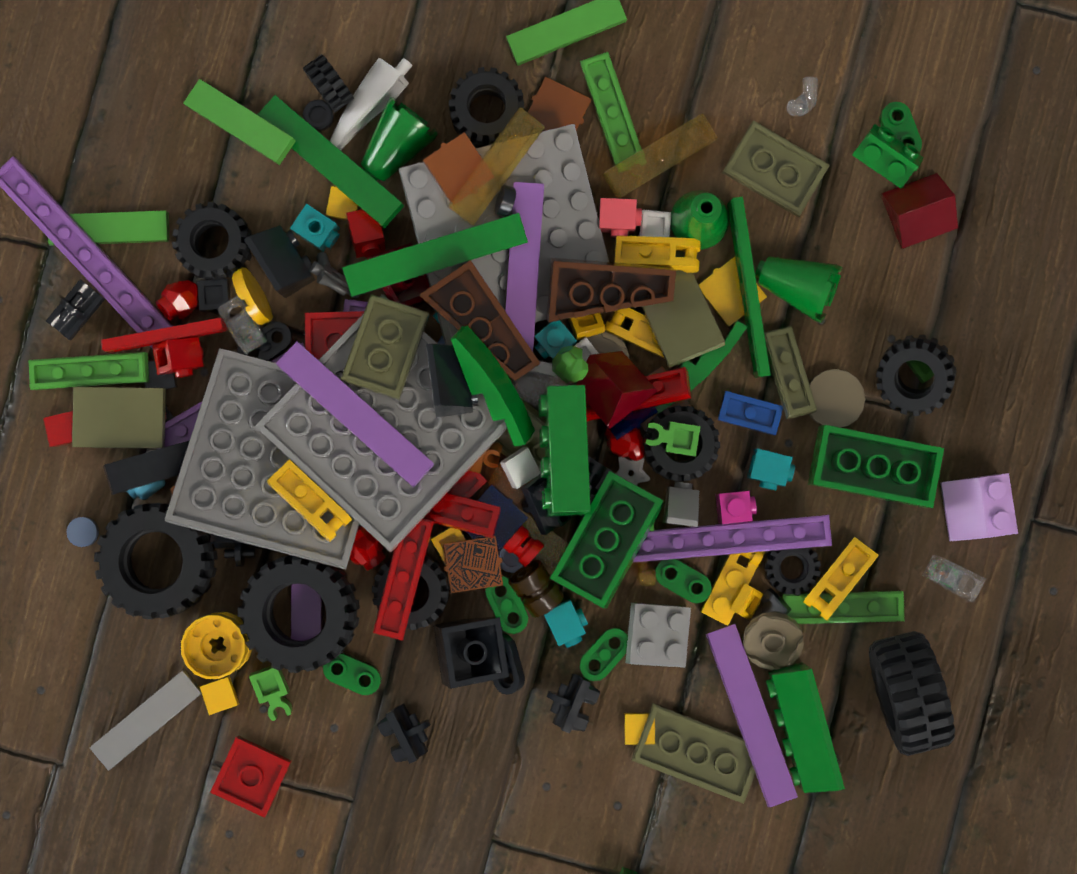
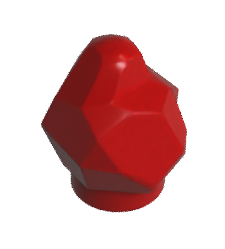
M189 280L168 284L161 293V298L156 301L158 309L169 321L175 317L179 319L186 318L198 305L197 284Z
M623 420L619 421L612 428H607L604 435L608 439L607 446L612 453L622 458L629 457L634 461H639L643 458L645 452L640 429L626 424Z
M363 526L358 527L350 560L356 565H363L368 571L380 564L386 555L382 551L383 545Z

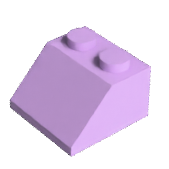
M1009 473L940 482L949 541L1018 534Z

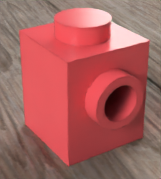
M601 198L599 207V229H601V232L611 233L610 237L612 238L634 234L635 227L641 226L642 208H636L637 199Z

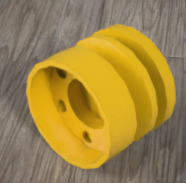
M215 612L195 620L185 630L181 640V655L185 665L195 675L205 679H221L239 670L249 660L252 652L245 644V642L249 641L246 633L241 634L239 625L243 624V620L229 612ZM223 637L225 639L223 645L226 648L217 650L218 643L214 640Z

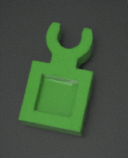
M669 421L668 429L664 430L658 423H647L646 427L654 428L657 431V437L654 440L644 439L645 444L657 446L664 442V452L696 457L701 426Z
M269 666L250 673L249 679L259 703L269 702V718L272 721L277 719L276 707L284 708L286 715H291L292 705L288 699L283 698L284 695L289 693V688L282 670L279 671Z

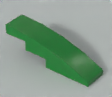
M737 320L724 339L725 346L701 355L695 365L690 361L683 362L679 368L686 367L688 371L690 391L708 377L730 353L747 329L746 325ZM676 402L655 406L652 412L659 414Z
M468 325L462 326L451 338V342L471 395L483 393L492 420L504 419L514 447L525 445L535 432V429L522 399L510 378L487 346Z

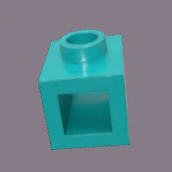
M308 204L304 206L290 227L296 235L322 252L327 247L331 249L340 236L338 233L340 227L337 223Z
M560 320L551 322L534 336V340L537 342L534 345L536 351L544 360L549 357L551 361L561 348L574 346L577 342Z
M758 448L753 449L747 478L760 481L759 487L776 491L777 486L785 487L787 481L791 482L794 476L795 465L791 464L793 457Z
M571 599L559 603L553 610L544 614L558 646L565 644L566 648L583 641L581 636L586 634L584 626L588 625V622L581 608L575 610Z

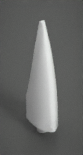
M378 58L355 91L354 99L348 103L330 142L339 150H342L359 131L378 114L383 112L390 97L397 99L409 84L404 76L413 65L403 58L393 68L383 59Z

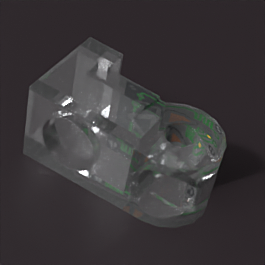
M236 296L217 308L236 343L245 354H248L266 343L267 339L260 329V325L254 322L245 308L247 304L244 299L241 300ZM242 307L240 313L232 318L230 317L229 312L233 308Z
M935 554L932 555L922 574L928 580L971 603H974L986 580V578Z

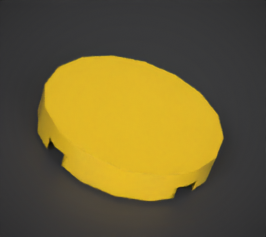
M242 267L233 273L232 281L238 297L241 300L244 299L247 307H245L247 313L258 325L272 321V311L261 286L247 268Z

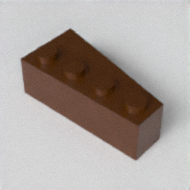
M551 258L546 318L548 322H554L601 312L606 313L619 309L671 302L674 299L676 270L667 266Z
M471 260L419 295L456 329L459 330L462 326L468 325L491 351L506 374L514 381L540 364Z

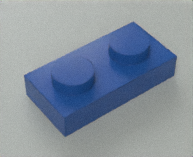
M724 391L717 420L775 436L783 407Z

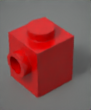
M362 209L346 213L348 229L356 258L363 256L369 258L380 252H385V241L381 225Z
M199 337L168 339L152 345L157 375L174 373L175 378L189 377L193 375V370L204 367V353L200 346Z

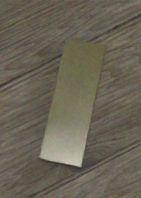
M792 326L764 332L769 364L786 419L815 413L817 411Z

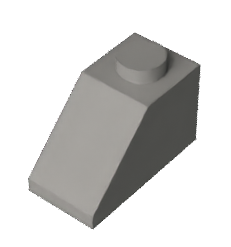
M675 481L674 487H667L662 522L698 527L699 490H692L693 484Z

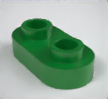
M901 102L889 103L880 113V125L889 128L895 134V138L902 143L903 140L907 139L921 151L922 140L910 109ZM893 112H898L901 115L900 121L892 118Z
M676 559L661 560L657 564L655 577L663 587L692 603L704 602L710 596L712 590L711 583L703 574ZM668 568H674L676 571V575L672 579H668L665 576V571ZM694 583L702 585V590L698 594H694L691 591V586Z
M502 576L503 586L507 590L506 594L498 596L495 593L497 586L488 587L485 591L486 597L495 616L500 617L502 629L507 633L516 634L523 631L527 626L528 613L521 598L516 595L509 585V578ZM515 612L519 615L517 623H510L508 621L510 613Z
M620 628L605 630L580 659L579 666L582 675L590 681L602 680L625 656L628 635ZM612 637H617L620 640V644L616 648L609 646V640ZM595 659L600 662V667L597 670L589 668L591 660Z
M341 653L332 661L323 665V673L330 682L358 694H373L381 685V673L375 666L346 653ZM335 663H340L343 666L342 673L337 674L333 671ZM362 675L370 677V685L365 686L360 682Z

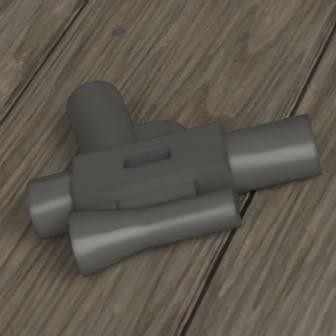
M318 253L316 256L317 262H313L309 269L311 273L317 276L316 282L330 287L343 296L346 293L351 296L345 276L331 267L327 253Z

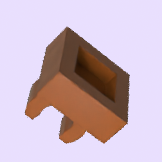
M494 442L468 471L480 473L483 463L488 467L497 468L500 457L497 456H500L503 446Z

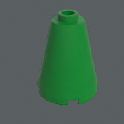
M390 97L387 101L360 163L364 167V171L376 181L381 180L385 182L399 168L403 167L436 139L439 134L435 128L430 133L428 131L429 127L426 126L428 122L402 102L398 107L394 105L396 103V98Z
M695 190L684 194L676 201L671 211L670 227L675 238H695L701 242L700 250L715 246L725 236L729 227V214L726 205L718 196L708 191Z
M769 256L766 261H760L755 277L759 278L758 284L814 321L822 323L826 316L822 312L825 306H831L841 275L838 273L843 270V267L837 264Z

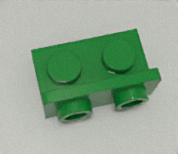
M874 124L852 156L901 189L914 171H917L924 157L920 155V151L912 144H904L896 139L895 134L889 128L879 127Z

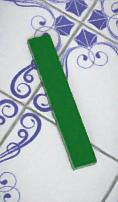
M276 95L257 114L293 137L296 142L291 149L384 229L404 207L401 201Z
M742 196L732 198L727 203L745 324L747 326L753 375L755 378L770 376L771 374Z
M517 213L342 267L351 297L525 244L528 243L520 214Z

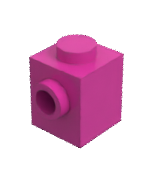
M749 491L715 494L719 524L753 521L752 515L757 513L755 497H750Z

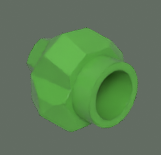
M573 345L561 348L552 360V371L565 383L578 382L584 379L588 373V364L583 359V349Z

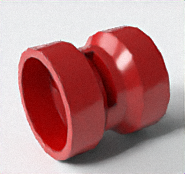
M522 525L503 548L508 553H514L518 557V562L526 567L545 545L538 539H533L529 536V531Z

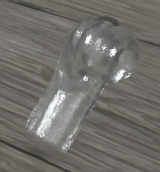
M817 77L803 78L802 94L796 100L792 99L787 103L789 115L801 117L815 107L817 103Z

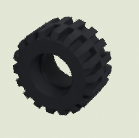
M484 67L478 68V73L475 74L471 70L466 73L464 80L460 77L456 82V89L453 88L451 91V100H449L450 116L456 132H459V134L465 132L476 148H478V145L484 147L512 140L515 133L518 134L521 129L525 110L523 93L521 89L519 90L516 80L509 79L508 73L503 71L500 74L497 72V68L492 67L490 71H485ZM487 94L497 96L505 105V111L498 120L491 123H482L470 115V105L476 98Z
M208 202L207 206H204L202 203L197 204L194 211L187 209L184 212L187 216L184 220L179 217L176 222L180 225L179 229H174L172 234L176 238V241L172 242L173 249L177 251L175 255L178 261L183 264L182 266L205 280L225 279L226 277L232 279L233 273L238 269L246 268L244 263L246 260L250 261L252 255L244 239L251 236L252 232L247 227L248 224L233 209L231 210L223 204L217 205L215 202ZM219 226L225 228L229 235V243L226 250L216 258L207 259L201 256L198 248L201 235L211 227Z
M913 335L906 336L902 341L899 339L894 342L892 347L886 350L879 363L876 377H878L877 389H881V397L884 401L887 399L890 401L889 407L893 410L896 407L900 408L901 414L907 415L908 411L913 412V416H920L921 412L924 411L926 415L932 413L935 407L939 409L944 404V401L949 398L956 376L955 360L952 355L949 356L947 353L948 348L945 345L940 346L937 344L938 340L933 337L932 340L925 339L926 335H919L918 338H913ZM910 360L926 363L934 373L933 384L921 390L907 387L899 377L898 371L900 366Z
M679 405L661 411L649 423H658L664 430L668 429L669 421L701 426L696 457L693 456L687 461L679 462L671 459L664 452L663 442L657 446H650L645 444L643 440L647 463L650 464L655 473L668 480L689 481L699 478L713 467L712 464L718 458L717 453L720 448V442L718 441L719 432L718 429H715L713 420L708 418L705 412L696 410L692 406ZM647 427L643 439L654 440L657 437V431L654 428Z
M427 555L425 556L420 576L428 584L429 595L422 606L411 609L406 629L417 630L418 628L428 626L441 615L449 599L450 586L447 581V575L441 569V565ZM392 559L381 567L374 578L375 582L372 586L374 598L372 600L378 610Z

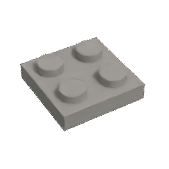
M631 602L625 663L686 668L691 608Z

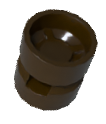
M540 560L531 561L526 567L522 566L512 574L508 581L516 595L524 597L522 600L523 605L530 615L535 618L553 610L564 597L554 580H549L550 574Z

